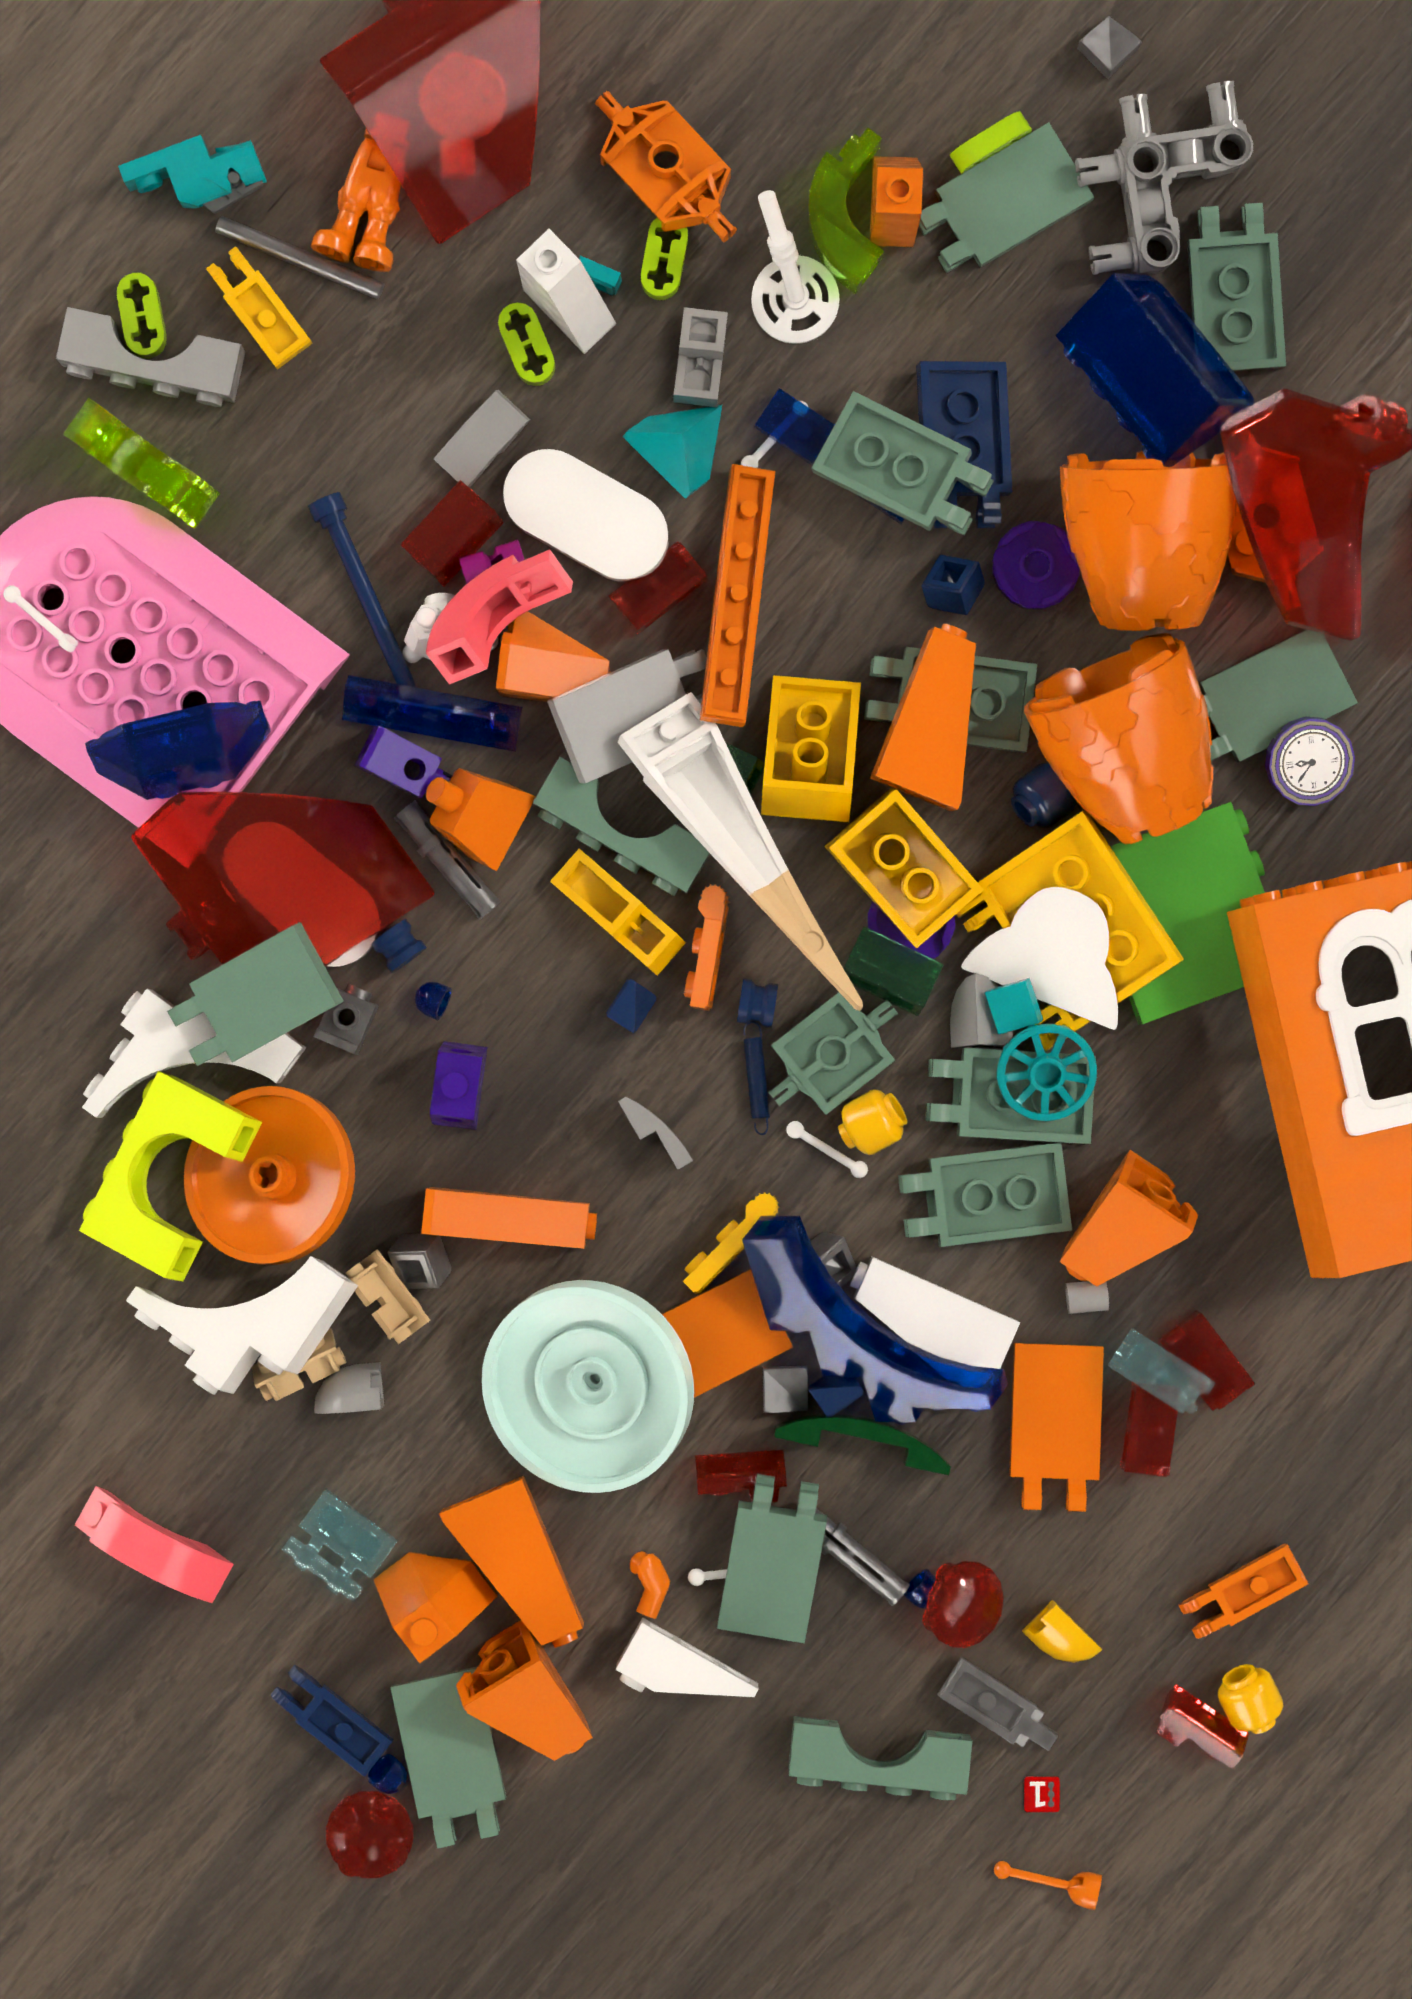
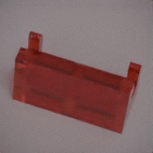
M460 480L400 545L423 569L445 587L462 568L459 558L476 553L500 528L503 521L494 509Z
M677 541L667 550L663 561L652 573L642 578L639 577L627 581L616 591L608 595V597L639 635L707 582L708 575L683 544Z
M1197 1310L1158 1339L1212 1411L1217 1408L1219 1410L1255 1385V1382L1211 1324Z
M1132 1380L1120 1465L1124 1472L1162 1477L1170 1476V1464L1182 1387Z

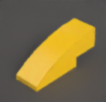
M580 848L550 881L657 976L686 944L675 931Z

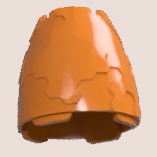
M1144 449L1137 452L1135 459L1089 461L1085 453L1068 455V464L1060 466L1065 525L1071 552L1076 557L1091 601L1090 605L1100 625L1108 629L1126 631H1148L1154 627H1165L1167 630L1199 626L1214 598L1232 539L1238 498L1239 461L1232 460V452H1222L1215 454L1213 459L1195 458L1193 452L1188 449Z
M1168 633L1140 637L1130 645L1131 649L1096 662L1079 671L1075 668H1064L1036 685L1035 697L1024 706V713L1038 740V746L1051 768L1079 805L1100 826L1113 833L1123 844H1133L1143 840L1141 831L1148 830L1149 834L1154 837L1177 830L1196 820L1203 812V809L1208 808L1212 804V739L1206 701L1201 693L1185 642L1177 638L1173 639Z

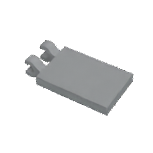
M662 649L547 700L579 783L586 784L632 763L618 743L620 735L686 695L680 678L706 668L707 657L704 650L697 652L691 650L672 659L669 649ZM702 694L696 696L700 704L702 702Z

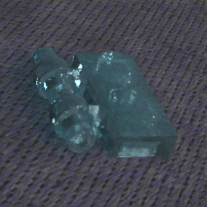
M326 1488L299 1525V1527L313 1536L307 1545H304L298 1539L291 1536L282 1548V1551L295 1559L294 1565L302 1571L308 1569L328 1583L326 1588L337 1595L340 1592L354 1602L363 1590V1587L350 1578L351 1574L357 1568L371 1579L398 1540ZM323 1545L345 1560L339 1569L317 1554Z

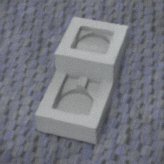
M684 307L673 402L717 407L728 312Z
M496 390L435 456L434 460L467 489L474 484L495 457L506 450L530 419L505 395Z
M628 1097L618 1101L640 1140L656 1131L677 1169L693 1161L689 1152L675 1133L654 1113Z

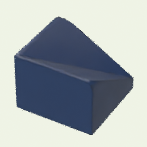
M940 554L921 587L928 607L968 615L985 585V580L978 561Z
M627 979L607 1010V1017L635 1034L656 1002L657 997L634 980Z
M840 1364L808 1387V1390L827 1417H832L861 1397L864 1392L845 1364Z

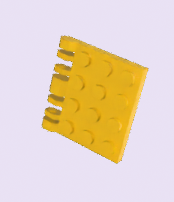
M1086 811L1080 812L980 880L978 884L984 890L956 914L960 918L986 902L988 907L963 924L968 932L976 931L995 916L1004 929L1011 926L1014 916L1020 907L1036 892L1045 888L1063 887L1089 897L1099 905L1107 920L1109 950L1105 966L1112 977L1117 1004L1184 960ZM1049 1005L1045 1009H1040L1043 1021L1035 1025L1043 1024L1056 1014H1059L1062 1019L1055 1024L1065 1025L1076 1032L1091 1021L1056 1006ZM1039 1034L1045 1051L1053 1047L1058 1034Z

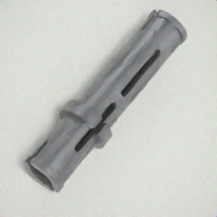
M416 800L394 817L395 821L400 824L419 847L417 852L422 858L428 857L455 891L470 906L479 920L501 902L457 852L450 841L430 824L429 817Z
M816 1508L815 1513H817V1514H823L821 1511H819V1510ZM827 1517L825 1530L840 1541L846 1549L842 1550L824 1535L821 1553L824 1555L830 1553L859 1579L885 1598L891 1606L895 1605L907 1591L910 1584L903 1581L875 1555L847 1534V1527L841 1522L835 1524ZM853 1556H858L862 1561H864L868 1566H870L874 1571H876L882 1577V1579H877L873 1574H871L856 1560H854Z

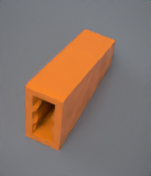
M873 156L870 246L914 247L922 214L923 167L918 158Z
M942 624L941 629L933 627L927 632L870 779L952 812L959 809L962 801L976 643L966 639L968 634L966 631L949 624Z
M430 1187L426 1189L421 1234L584 1249L586 1247V1239L595 1240L597 1213H589L590 1203Z
M524 1475L443 1508L440 1511L439 1515L442 1522L541 1646L552 1642L554 1648H557L579 1638L576 1631L583 1629L584 1621Z

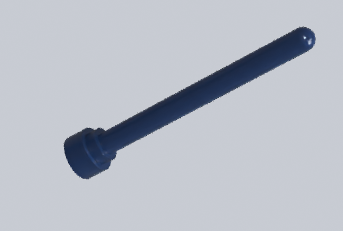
M336 492L318 499L308 505L314 522H320L322 529H328L398 689L403 694H410L415 690V681L343 522L347 519L344 513L347 507L340 492Z

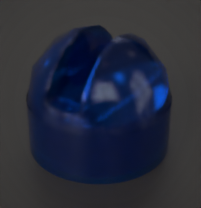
M427 982L421 985L415 994L417 1008L424 1015L439 1020L449 1004L452 989L438 982Z
M928 1569L922 1570L909 1582L910 1585L904 1596L913 1605L927 1609L939 1603L942 1597V1586L940 1581Z
M386 1754L380 1757L369 1771L368 1782L382 1793L395 1794L399 1792L397 1787L401 1782L406 1784L407 1771L397 1758L391 1754Z

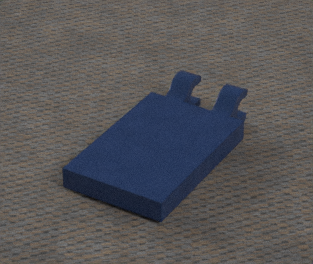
M920 361L916 365L919 424L970 448L972 454L968 463L992 474L991 479L994 480L986 497L975 493L957 481L947 502L957 506V496H978L976 527L995 528V524L1001 523L1002 517L1000 496H1008L1012 493L1006 362ZM938 520L934 523V528H948Z

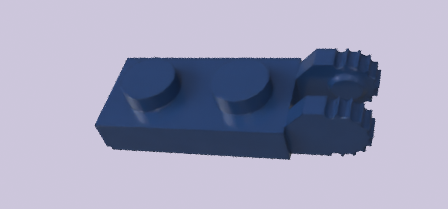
M294 1665L288 1672V1675H290L293 1682L304 1688L314 1698L304 1708L285 1689L276 1687L271 1693V1697L296 1718L295 1722L365 1777L394 1739L325 1684L321 1686L306 1671Z

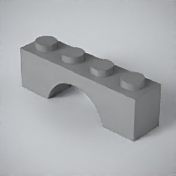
M67 307L56 360L63 367H67L66 373L74 377L92 379L93 373L110 376L109 383L120 387L135 389L136 382L152 385V392L159 395L178 398L179 392L197 395L195 401L199 403L222 407L223 401L235 403L246 351L239 343L197 335L186 350L173 358L162 361L145 360L134 356L123 347L117 324L111 316Z

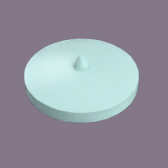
M574 1280L553 1284L538 1290L519 1303L502 1320L495 1330L485 1353L482 1367V1393L485 1408L495 1433L508 1452L523 1467L544 1481L558 1487L579 1492L601 1493L624 1489L642 1481L655 1472L674 1452L681 1442L691 1419L694 1405V1379L691 1364L681 1339L666 1318L655 1307L643 1298L619 1286L592 1280Z

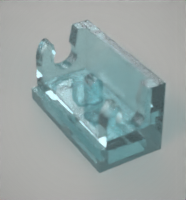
M1132 1328L1107 1365L1182 1414L1184 1411L1193 1414L1197 1410L1195 1401L1202 1392L1204 1394L1209 1393L1215 1385V1382Z

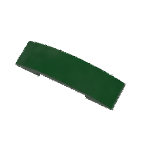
M825 1414L795 1418L775 1425V1438L818 1447L822 1430L906 1448L903 1461L905 1466L948 1476L951 1466L928 1444L900 1428L881 1421L853 1415L835 1414L832 1417H827Z

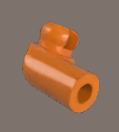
M644 1551L637 1552L630 1560V1570L632 1573L638 1574L639 1580L644 1587V1592L636 1611L656 1619L668 1591L670 1579L661 1560L653 1553L647 1554Z

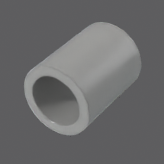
M1089 1281L1065 1283L1068 1314L1109 1310L1107 1282L1097 1287Z

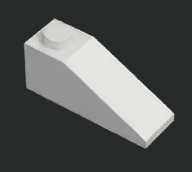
M645 1618L641 1619L616 1663L615 1670L622 1673L619 1679L639 1692H643L644 1688L647 1687L654 1692L755 1697L759 1690L758 1683Z

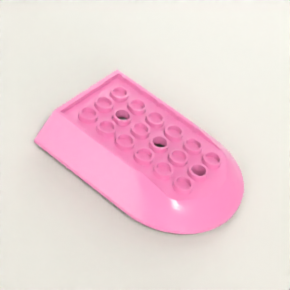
M81 497L58 501L41 507L22 517L0 535V724L192 867L218 833L215 827L318 689L324 690L350 654L174 523L144 506L109 497ZM10 585L18 587L21 591V596L64 634H69L77 640L78 645L73 652L64 650L59 645V640L20 606L6 601L3 595L4 589ZM53 588L62 589L64 593L62 605L55 610H46L43 603L45 593ZM129 639L135 645L136 651L133 659L124 664L115 662L111 655L113 645L118 640ZM192 692L204 694L207 700L206 710L197 717L188 716L183 710V700Z

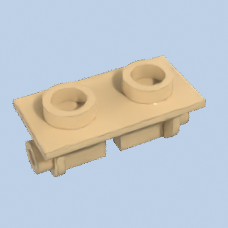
M378 1249L345 1273L351 1281L358 1285L354 1292L366 1307L375 1300L382 1306L371 1315L386 1333L389 1340L394 1338L397 1344H400L430 1321L418 1300L411 1295L396 1275L392 1265L385 1260Z
M329 1328L299 1372L306 1371L312 1383L340 1371V1366L347 1363L340 1347L336 1348L332 1328ZM259 1361L252 1366L254 1385L256 1389H260L266 1401L272 1398L278 1401L304 1388V1383L299 1374L283 1370L278 1375Z

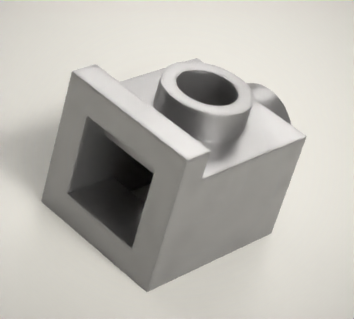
M348 984L345 991L338 989L344 1002L324 1013L313 1037L358 1055L379 1006L369 1002L372 993ZM345 1008L351 1009L355 1014L354 1022L348 1026L341 1024L339 1021V1014Z

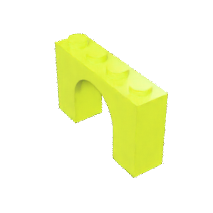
M158 1071L155 1078L148 1082L143 1091V1102L135 1118L130 1120L124 1129L123 1142L116 1157L110 1160L103 1172L104 1181L96 1197L87 1204L83 1213L84 1221L79 1231L164 1278L183 1282L203 1242L164 1221L154 1211L147 1194L149 1168L154 1158L163 1148L181 1139H192L223 1157L243 1162L262 1122L176 1076Z

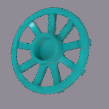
M1034 1024L1028 1026L1027 1029L1015 1035L1005 1044L997 1065V1082L1005 1101L1017 1113L1038 1121L1059 1120L1079 1110L1091 1096L1097 1080V1064L1091 1047L1082 1036L1065 1025ZM1041 1033L1058 1034L1049 1054L1044 1052L1039 1036ZM1031 1037L1037 1056L1031 1058L1017 1050L1016 1047L1022 1041ZM1066 1037L1081 1047L1080 1050L1062 1059L1059 1058V1053ZM1010 1055L1028 1066V1070L1005 1073ZM1087 1057L1089 1075L1066 1071L1068 1065ZM1028 1079L1030 1081L1029 1085L1013 1099L1006 1083ZM1065 1080L1087 1084L1084 1093L1077 1102L1063 1087ZM1036 1089L1042 1092L1041 1113L1032 1112L1022 1107L1025 1100ZM1057 1091L1069 1108L1049 1114L1050 1093Z

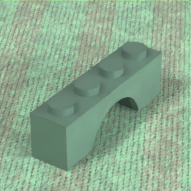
M559 757L533 801V804L541 809L537 817L559 830L563 823L576 829L579 833L575 839L597 852L602 845L617 854L613 860L615 863L634 874H637L640 868L655 876L652 884L666 893L675 896L677 891L680 890L687 895L710 856L707 849L693 834L676 824L663 833L648 838H634L619 833L606 822L600 812L598 805L599 780L595 779L586 784L579 783L572 763Z
M793 1716L788 1773L791 1777H797L796 1783L806 1786H823V1781L829 1780L841 1782V1788L853 1791H867L868 1785L886 1786L885 1792L893 1795L910 1796L912 1795V1789L930 1791L929 1796L931 1798L956 1800V1794L967 1795L972 1739L970 1734L925 1730L918 1744L907 1754L893 1760L878 1761L866 1758L854 1751L845 1741L838 1721Z

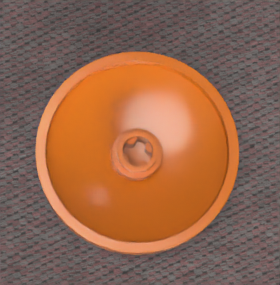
M262 1086L239 1092L223 1102L256 1118L262 1124L243 1162L223 1157L194 1140L191 1141L184 1168V1191L187 1206L193 1221L202 1235L224 1254L237 1260L260 1265L289 1263L318 1249L331 1237L342 1222L351 1202L355 1183V1162L351 1143L337 1117L324 1104L307 1094L278 1086Z

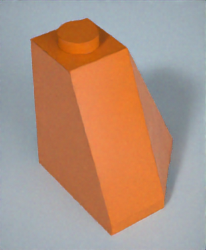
M527 611L509 623L508 631L505 630L503 632L496 689L501 697L547 702V700L610 673V661Z
M1129 1150L1067 1243L1060 1263L1065 1265L1067 1271L1076 1279L1089 1281L1097 1287L1188 1239L1194 1230L1198 1214L1190 1203L1184 1202L1180 1205L1175 1194L1172 1192L1176 1185L1165 1172L1132 1150Z
M408 1552L373 1579L392 1628L419 1663L456 1637L498 1596L471 1560L450 1559L415 1552Z
M521 1620L487 1640L478 1653L482 1661L474 1673L465 1672L456 1684L462 1706L467 1714L554 1761L565 1754H572L578 1751L585 1742L593 1738L583 1712L552 1661Z

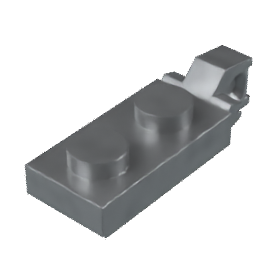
M960 1657L938 1692L940 1698L1012 1744L1017 1743L1024 1747L1028 1739L1049 1751L1058 1738L1057 1732L1040 1722L1045 1712L1037 1708L1035 1703L963 1657Z

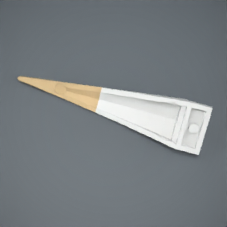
M693 693L686 694L621 734L618 743L644 776L642 781L852 1007L861 1011L863 1007L862 999L840 964L791 876L752 800L716 723L699 720L701 704Z

